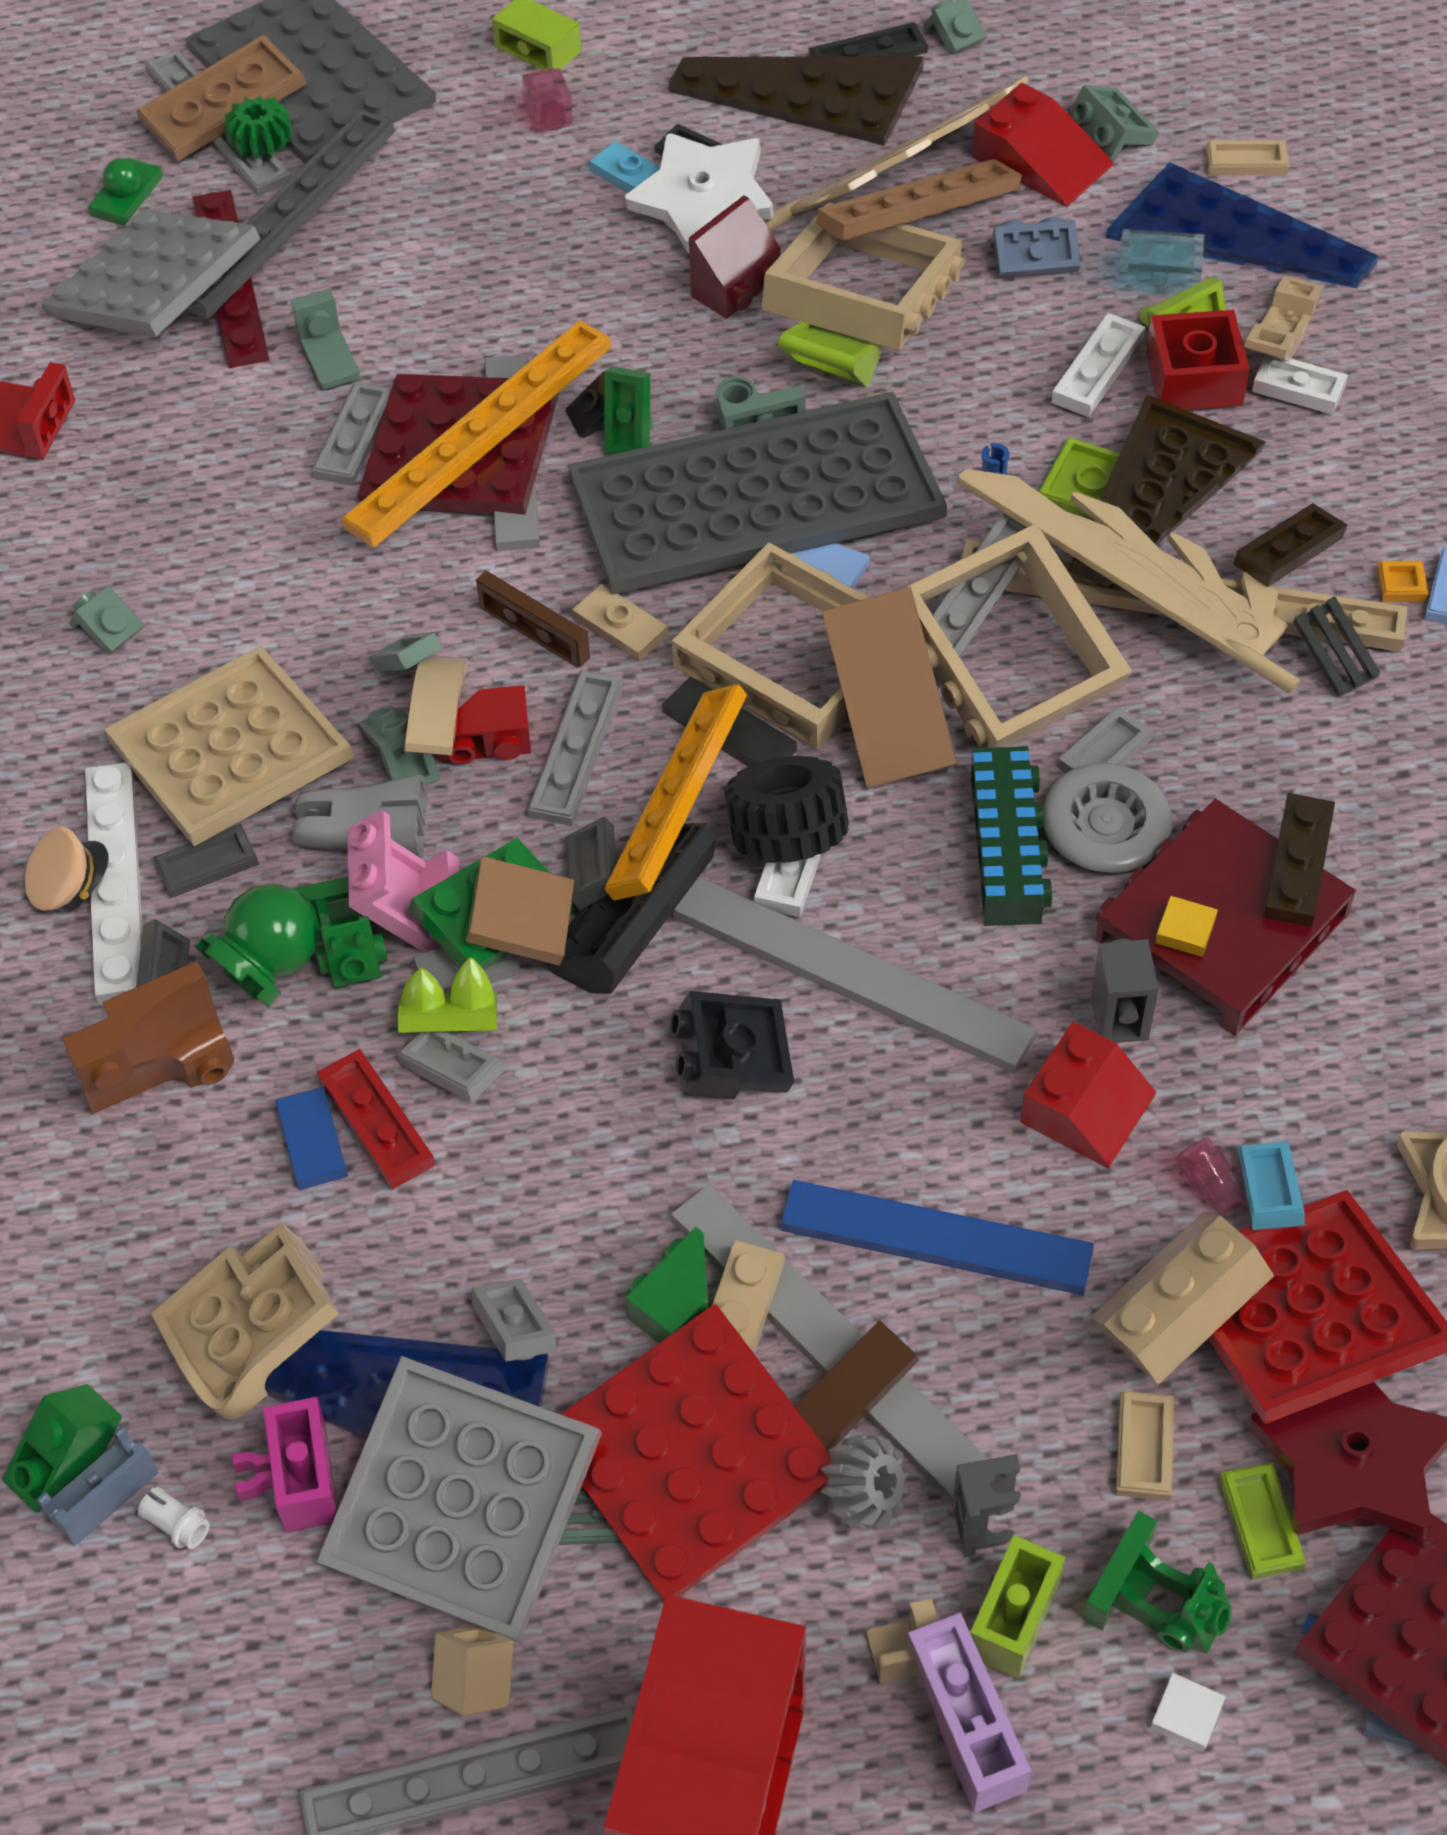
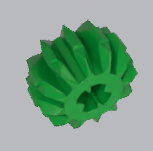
M259 95L256 99L250 100L244 97V103L232 104L231 111L225 114L226 120L224 124L228 143L231 145L232 150L239 152L241 157L253 155L255 160H258L260 156L267 155L272 158L274 151H285V144L291 141L292 128L289 113L286 111L285 105L278 104L276 98L264 100Z

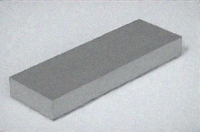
M354 382L312 469L313 478L354 486L376 439L392 388Z

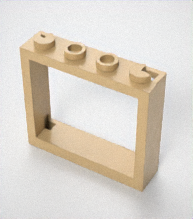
M828 202L825 206L832 205L834 203ZM816 215L765 273L761 310L900 351L911 335H917L921 322L925 318L929 319L932 316L939 299L944 300L953 281H959L960 270L965 265V258L960 257L963 241L903 223L887 227L881 232H870L856 236L850 241H842L834 238L830 232L817 225ZM836 244L925 270L898 305L807 279Z
M1037 523L907 586L911 587L932 669L935 678L940 684L942 697L950 708L956 709L961 717L968 739L974 738L980 748L1007 747L1121 688L1132 672ZM1016 557L1092 677L1001 723L928 609L925 601Z
M769 542L672 640L673 667L689 677L692 676L713 690L739 684L747 694L742 705L744 709L817 751L849 717L842 688L820 709L711 645L771 583L821 611L870 597L866 593L854 590L836 580L828 572L818 570L800 560L795 554H789Z

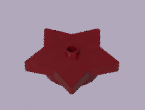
M1375 1382L1267 1424L1263 1423L1257 1412L1251 1414L1249 1430L1289 1473L1292 1484L1294 1533L1297 1535L1336 1524L1355 1527L1380 1524L1421 1539L1429 1537L1432 1521L1425 1474L1447 1449V1417L1392 1403Z

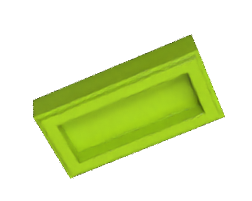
M1273 1462L1221 1472L1219 1481L1251 1580L1303 1570L1306 1566V1560L1298 1536L1293 1531V1521Z

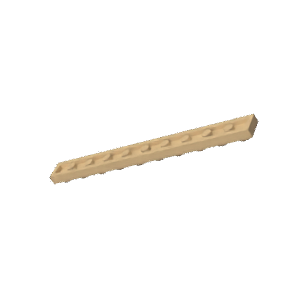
M966 539L962 559L976 553L983 542ZM1056 553L1068 571L1073 556ZM1022 567L1005 590L1040 596ZM1068 571L1088 604L1165 615L1116 583L1107 587ZM1221 578L1225 586L1244 597L1241 581ZM1270 586L1279 593L1273 615L1288 625L1282 634L1301 636L1293 623L1296 616L1301 613L1306 614L1310 612L1311 608L1318 604L1321 606L1328 599L1335 596ZM1335 596L1366 647L1401 652L1405 634L1407 606ZM1330 613L1327 614L1326 617L1340 641L1348 644ZM1317 622L1310 623L1318 639L1327 640Z

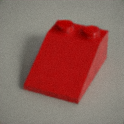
M1022 82L974 123L972 158L979 162L992 159L998 160L1022 174L1021 184L1065 207L1074 202L1107 172L1114 163L1052 97Z

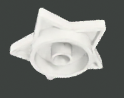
M667 134L660 170L625 195L627 210L663 220L670 229L676 232L688 253V238L743 195L750 198L763 220L773 218V204L754 180L761 154L759 139L753 138L709 147L674 134Z

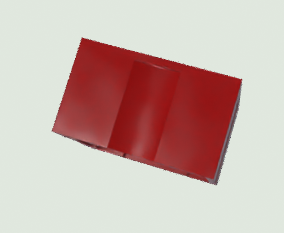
M666 1594L604 1824L605 1835H776L806 1707V1626Z

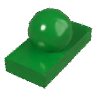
M128 157L115 158L107 163L103 171V184L105 186L89 204L90 216L125 226L163 178L161 167Z

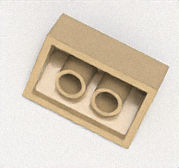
M1202 1212L1098 1309L1090 1319L1159 1385L1274 1275L1252 1242L1221 1215Z

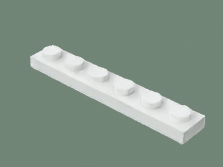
M127 762L85 768L88 841H98L104 844L109 854L106 872L99 884L90 893L94 989L98 1004L136 988L143 930L134 772Z

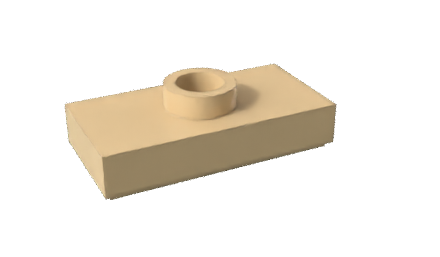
M600 584L572 609L574 620L639 662L668 636L667 625L617 593L612 594L610 589L603 584Z

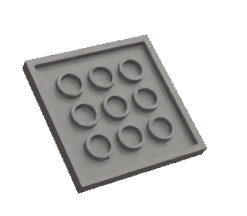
M150 209L137 213L132 218V223L121 233L109 238L106 246L99 253L85 260L80 265V270L69 280L58 284L54 288L53 294L42 305L48 315L57 319L157 337L260 240V236L254 225L213 220L205 217L186 216L178 213L158 212Z
M401 1356L316 1562L521 1642L602 1432L593 1426Z

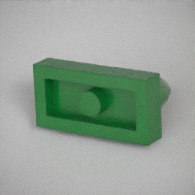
M615 366L605 371L604 452L617 454L650 446V428L653 423V418L650 416L651 373Z

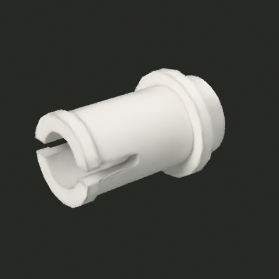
M161 1487L152 1488L150 1493L157 1498V1501L146 1494L138 1508L139 1517L149 1521L171 1536V1542L177 1548L187 1547L193 1549L197 1547L206 1537L210 1527L209 1521L205 1519L204 1511L198 1507L190 1509L167 1494Z

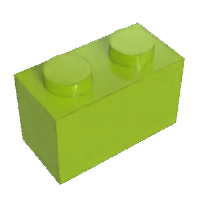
M513 0L492 18L496 48L552 75H555L582 51L579 22L533 0Z
M1013 1535L970 1631L984 1665L1019 1680L1061 1583L1065 1556Z

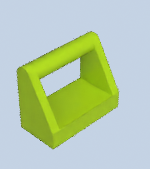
M800 322L783 332L778 342L779 349L792 362L867 387L870 383L883 350L877 344L805 322Z

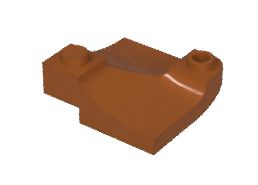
M198 961L104 1001L103 1005L108 1016L107 1019L62 1038L66 1048L65 1051L92 1115L167 1081L182 1080L188 1083L191 1088L202 1083L206 1085L217 1083L228 1074L234 1062L230 1044L221 1027L206 977Z

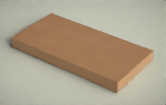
M262 35L136 110V113L142 124L177 161H180L226 133L224 124L226 120L225 114L231 111L232 104L244 103V97L252 100L256 99L259 95L264 100L276 98L278 102L307 83L304 74L265 35Z
M907 587L823 610L822 614L867 788H875L958 766L912 588Z

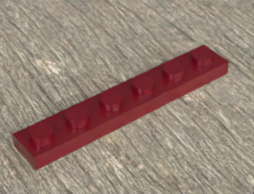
M231 189L192 196L196 217L239 223ZM250 277L217 310L229 369L270 361Z

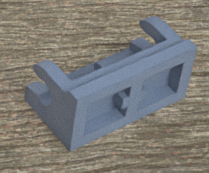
M123 1426L113 1433L116 1443L52 1499L46 1492L36 1499L40 1506V1511L74 1547L158 1474L149 1451L140 1442L134 1444Z

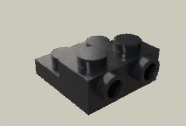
M689 991L679 1009L673 1011L670 1020V1034L673 1039H680L682 1048L676 1060V1076L679 1081H686L688 1096L735 1099L741 1089L787 1093L794 1084L781 999Z

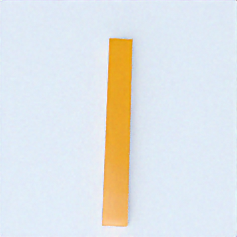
M581 320L576 322L342 517L341 521L344 529L372 548H375L612 348L610 337Z

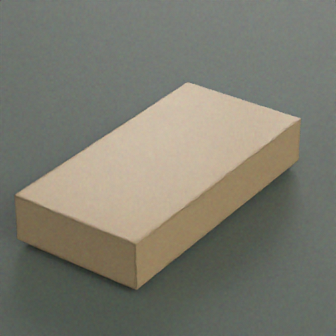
M1286 140L1207 141L1206 155L1209 175H1288L1289 162Z
M1121 1390L1115 1496L1170 1501L1172 1495L1174 1395Z

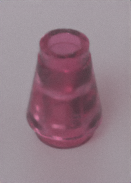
M1209 1137L1193 1143L1176 1157L1175 1160L1181 1168L1178 1174L1219 1215H1225L1239 1207L1246 1200L1240 1192L1241 1189L1221 1145H1214Z

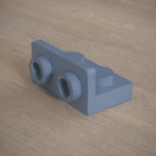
M1048 217L1042 219L1039 223L1023 224L1020 220H1010L994 227L990 241L991 248H995L998 279L1079 271L1080 257L1075 220L1063 221L1061 217Z

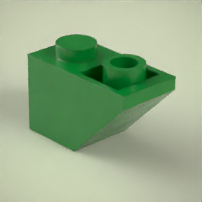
M697 1227L684 1239L679 1237L671 1242L664 1251L661 1262L649 1274L642 1273L627 1291L628 1319L658 1343L709 1308L704 1232Z
M89 1384L43 1395L6 1469L2 1481L35 1513H39L40 1506L36 1499L44 1492L52 1499L103 1455L123 1416Z

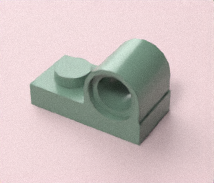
M730 377L719 383L716 389L717 422L720 430L804 412L805 395L800 385L759 395L751 381L742 377Z

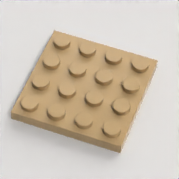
M261 645L104 729L109 743L122 759L129 764L135 775L193 846L213 837L354 758L351 745Z

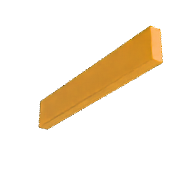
M733 684L702 694L606 884L605 891L613 900L650 893L747 697V694L739 684Z

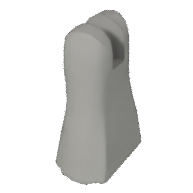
M418 774L359 787L322 789L302 793L297 797L294 809L298 819L293 823V842L310 848L348 850L347 828L377 811L383 810L390 815L391 839L416 856L423 858L428 804L425 780L422 775Z

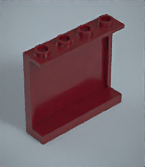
M1215 798L1203 811L1197 809L1189 816L1182 832L1174 840L1168 838L1161 844L1155 853L1154 860L1145 869L1139 867L1132 873L1125 885V890L1116 899L1109 897L1104 901L1095 916V920L1098 922L1095 940L1102 943L1109 935L1116 939H1129L1131 941L1148 939L1153 964L1220 1009L1222 1016L1219 1026L1233 1036H1236L1347 918L1356 889L1323 869L1312 927L1263 918L1278 839ZM1170 896L1218 909L1203 957L1155 943Z

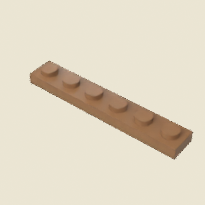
M992 159L818 208L816 224L830 232L834 238L850 241L856 236L870 232H881L890 226L912 223L915 219L932 214L939 215L944 213L945 210L959 206H970L973 202L987 198H997L1004 193L1018 190L1022 174L998 160Z

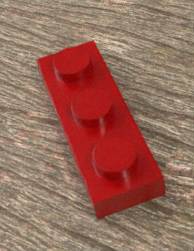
M361 1049L317 1071L320 1084L324 1087V1090L391 1190L436 1166L433 1154Z

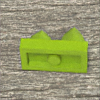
M1209 277L1157 305L1144 306L1139 310V319L1149 328L1151 315L1226 310L1222 280Z
M471 957L458 970L451 986V992L443 993V989L435 977L421 967L408 979L402 994L399 996L398 1033L497 1030V991H493L487 974Z

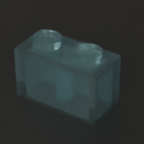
M1122 229L1117 291L1176 295L1180 291L1196 285L1201 281L1204 235Z

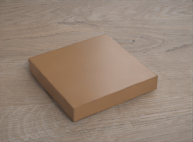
M482 856L477 868L466 942L560 966L565 954L574 879Z

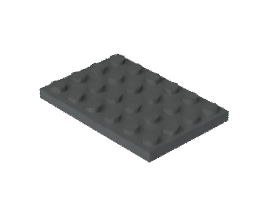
M264 0L185 38L187 48L208 68L258 37L265 35L304 74L307 84L278 101V104L285 105L290 117L292 134L291 141L286 143V145L305 164L361 109L395 123L436 102L435 91L336 0Z

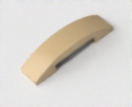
M1284 275L1275 290L1272 306L1261 324L1255 323L1246 338L1244 348L1279 359L1290 360L1304 337L1321 297L1324 285Z
M430 655L418 662L405 741L406 752L452 755L461 689L464 688L467 673V658Z

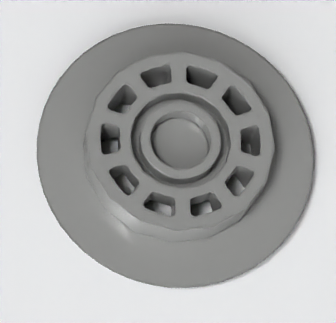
M1093 763L1072 769L1062 775L1051 786L1043 801V828L1051 844L1069 861L1093 871L1117 873L1142 867L1154 859L1158 848L1166 839L1170 838L1172 833V812L1162 790L1144 774L1119 764ZM1132 811H1135L1137 815L1133 816Z

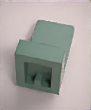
M330 288L290 300L298 339L320 387L328 389L360 379L359 368L340 330L336 303Z
M386 706L376 709L368 715V719L358 723L361 732L380 751L389 780L418 774L423 776L426 785L440 780L432 754L405 751L409 716L400 707Z

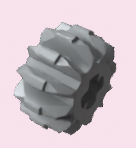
M853 1435L850 1438H843L841 1445L829 1449V1457L832 1464L821 1468L829 1481L820 1491L830 1497L828 1513L837 1515L842 1525H848L851 1528L869 1529L889 1526L890 1520L893 1517L902 1515L900 1499L910 1495L904 1487V1479L910 1474V1471L901 1468L903 1451L894 1449L890 1439H883L880 1436Z

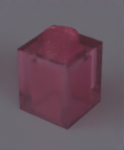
M560 68L522 74L523 105L534 133L537 134L572 126V97Z

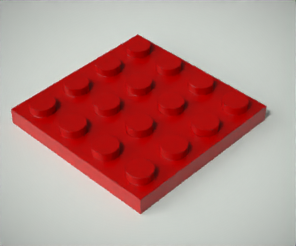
M1348 1190L1303 1206L1305 1215L1304 1226L1252 1230V1226L1239 1230L1242 1235L1255 1245L1274 1277L1220 1326L1208 1340L1264 1424L1447 1353L1446 1319Z
M716 1303L560 1414L598 1428L602 1432L581 1487L601 1512L606 1522L616 1533L621 1543L663 1601L666 1594L680 1597L820 1494V1491L829 1481L828 1477L821 1470V1468L832 1464L829 1451Z

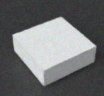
M1172 1673L1150 1729L1204 1753L1226 1696Z

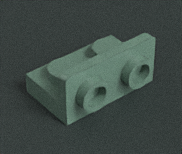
M1083 85L1068 113L1112 161L1116 160L1123 145L1133 147L1135 144L1153 145L1159 134V131L1117 87Z

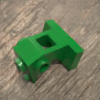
M348 877L292 888L304 894L315 908L319 924H321L320 928L324 945L316 947L322 975L331 973L334 988L381 978L379 963L388 961L382 933L372 934L369 916L365 917L350 908L349 899L327 904V902L349 898Z
M1138 1510L1087 1600L1083 1620L1103 1631L1116 1608L1158 1631L1159 1639L1171 1649L1186 1653L1191 1648L1207 1654L1216 1636H1221L1226 1631L1231 1619L1232 1607L1225 1593V1583L1220 1580L1214 1564L1210 1562L1207 1563L1205 1569L1193 1568L1190 1575L1182 1573L1162 1562L1149 1549L1158 1521ZM1155 1583L1184 1598L1177 1613L1163 1610L1146 1601Z

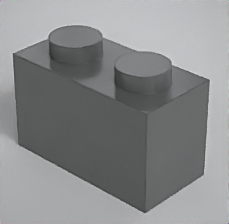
M1116 939L1109 943H1099L1091 991L1098 1034L1115 1043L1149 1040L1158 994V984L1148 939L1134 941Z

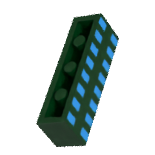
M1028 746L973 748L971 785L984 926L1042 924L1043 908L1051 907L1052 886L1051 879H1042L1041 868H1047L1048 849L1047 841L1038 840L1037 830H1043L1044 825L1042 802H1034L1033 793H1039L1038 765H1030Z

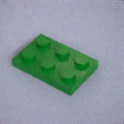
M518 838L485 856L550 873ZM479 859L413 897L408 910L460 967L471 957L485 969L510 953L466 942ZM572 901L570 916L573 913H575L577 909V906Z

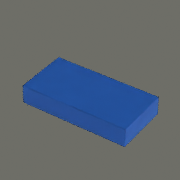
M324 1087L275 1100L299 1191L348 1177Z

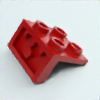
M49 362L43 375L35 381L33 387L0 381V452L41 460L45 458L76 401L65 365Z

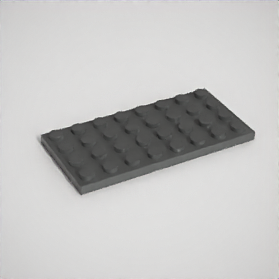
M894 392L568 464L569 478L612 594L746 564L769 542L788 553H793L947 517V503Z

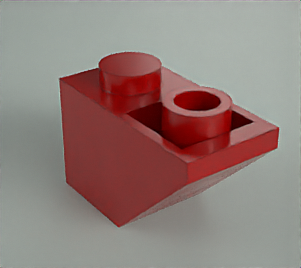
M525 685L479 689L458 708L452 755L439 754L440 762L467 764L474 759L498 757L503 760H511L519 755L531 754Z

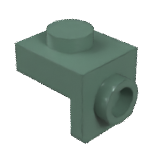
M943 0L932 7V14L924 24L927 31L936 27L948 52L952 55L983 42L987 37L968 0H956L954 2L952 0Z
M109 585L98 594L92 589L79 598L72 606L76 611L69 622L74 629L82 626L108 655L112 654L144 627L140 619Z

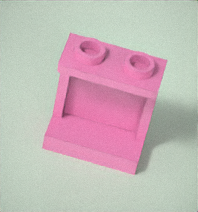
M379 810L348 827L349 907L365 917L369 916L371 921L422 952H429L442 947L408 910V907L413 897L460 871L459 857L445 850L424 861L391 839L390 815L383 810Z

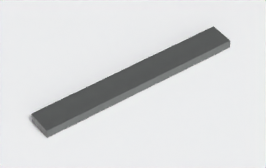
M361 109L245 223L255 226L260 240L185 310L208 320L395 133L393 121Z

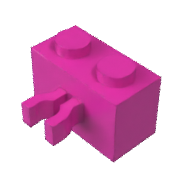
M313 1397L263 1407L269 1453L264 1455L253 1452L232 1454L236 1473L246 1470L257 1472L251 1480L235 1483L239 1500L256 1498L266 1490L274 1488L276 1509L286 1533L332 1524L338 1511L327 1428L318 1398Z

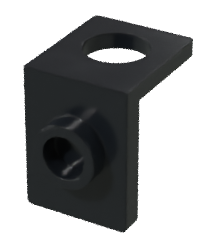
M605 371L566 408V412L575 429L582 438L589 437L605 421Z

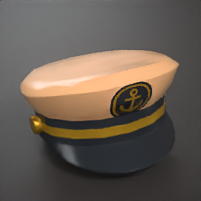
M58 826L49 830L35 846L26 866L25 889L32 906L42 911L55 910L57 912H70L79 907L99 884L106 872L109 861L107 848L98 841L81 843L73 831L66 827Z

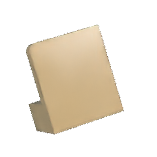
M932 1598L910 1603L908 1620L868 1629L867 1639L879 1684L921 1675L908 1638V1632L938 1621Z
M478 1625L436 1632L431 1689L432 1699L462 1716L507 1707L510 1702L514 1640Z

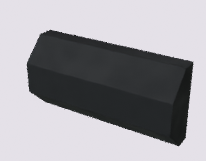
M707 823L683 824L650 893L619 900H613L610 895H607L580 909L568 925L565 954L560 966L544 962L551 972L589 993L612 994L713 859L717 836Z

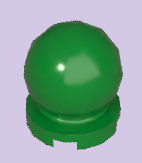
M277 883L252 886L233 900L224 916L223 934L215 936L211 932L206 931L194 946L206 959L211 957L225 968L222 973L254 999H260L267 1008H270L282 994L275 986L276 978L293 975L309 962L318 943L320 925L314 906L304 894Z

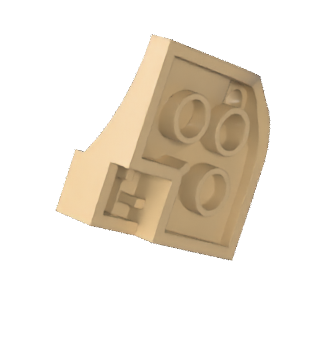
M281 1222L244 1255H240L232 1246H229L150 1314L181 1371L200 1399L222 1418L233 1420L248 1413L269 1395L265 1389V1382L269 1374L333 1320L339 1312L322 1284L319 1276L323 1272L307 1246Z

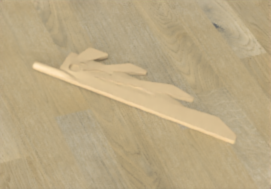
M1024 75L809 196L791 201L775 210L773 218L763 221L771 232L803 212L812 210L828 200L852 191L876 177L877 173L913 156L932 145L931 142L988 111L991 105L999 102L1021 82L1027 84L1029 82L1027 76Z
M965 469L959 475L957 483L1025 527L1037 523L1049 542L1222 650L1291 695L1298 686L1300 678L1263 656L1288 627L1286 622L1273 615L1279 594L1277 590L1270 586L1267 587L1244 572L1240 579L1244 593L1243 597L1224 585L1203 547L1171 532L1168 542L1184 561L1182 562L1161 551L1119 507L1078 492L1072 493L1071 502L1094 521L1065 512L1016 476Z

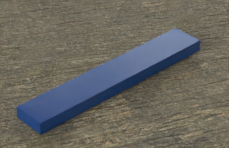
M798 1180L792 1181L781 1221V1231L1082 1296L1085 1293L1094 1243Z

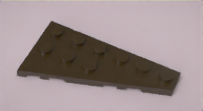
M924 56L683 57L669 81V92L884 146L924 68Z
M1146 395L1099 500L1119 507L1157 546L1243 470L1262 451L1266 441ZM1073 557L1068 569L1069 572L1107 587L1114 584L1108 578Z

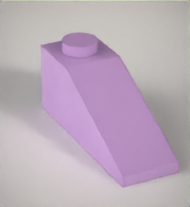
M961 1612L908 1632V1638L949 1757L973 1813L1026 1793L1032 1771Z

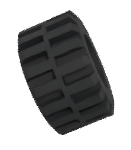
M801 755L771 758L742 769L727 782L728 786L725 787L724 794L733 844L741 855H747L749 859L763 860V862L767 863L805 860L831 850L830 847L838 845L843 840L842 837L848 833L849 821L842 775L838 767L833 766L832 762L827 760H819L818 757Z

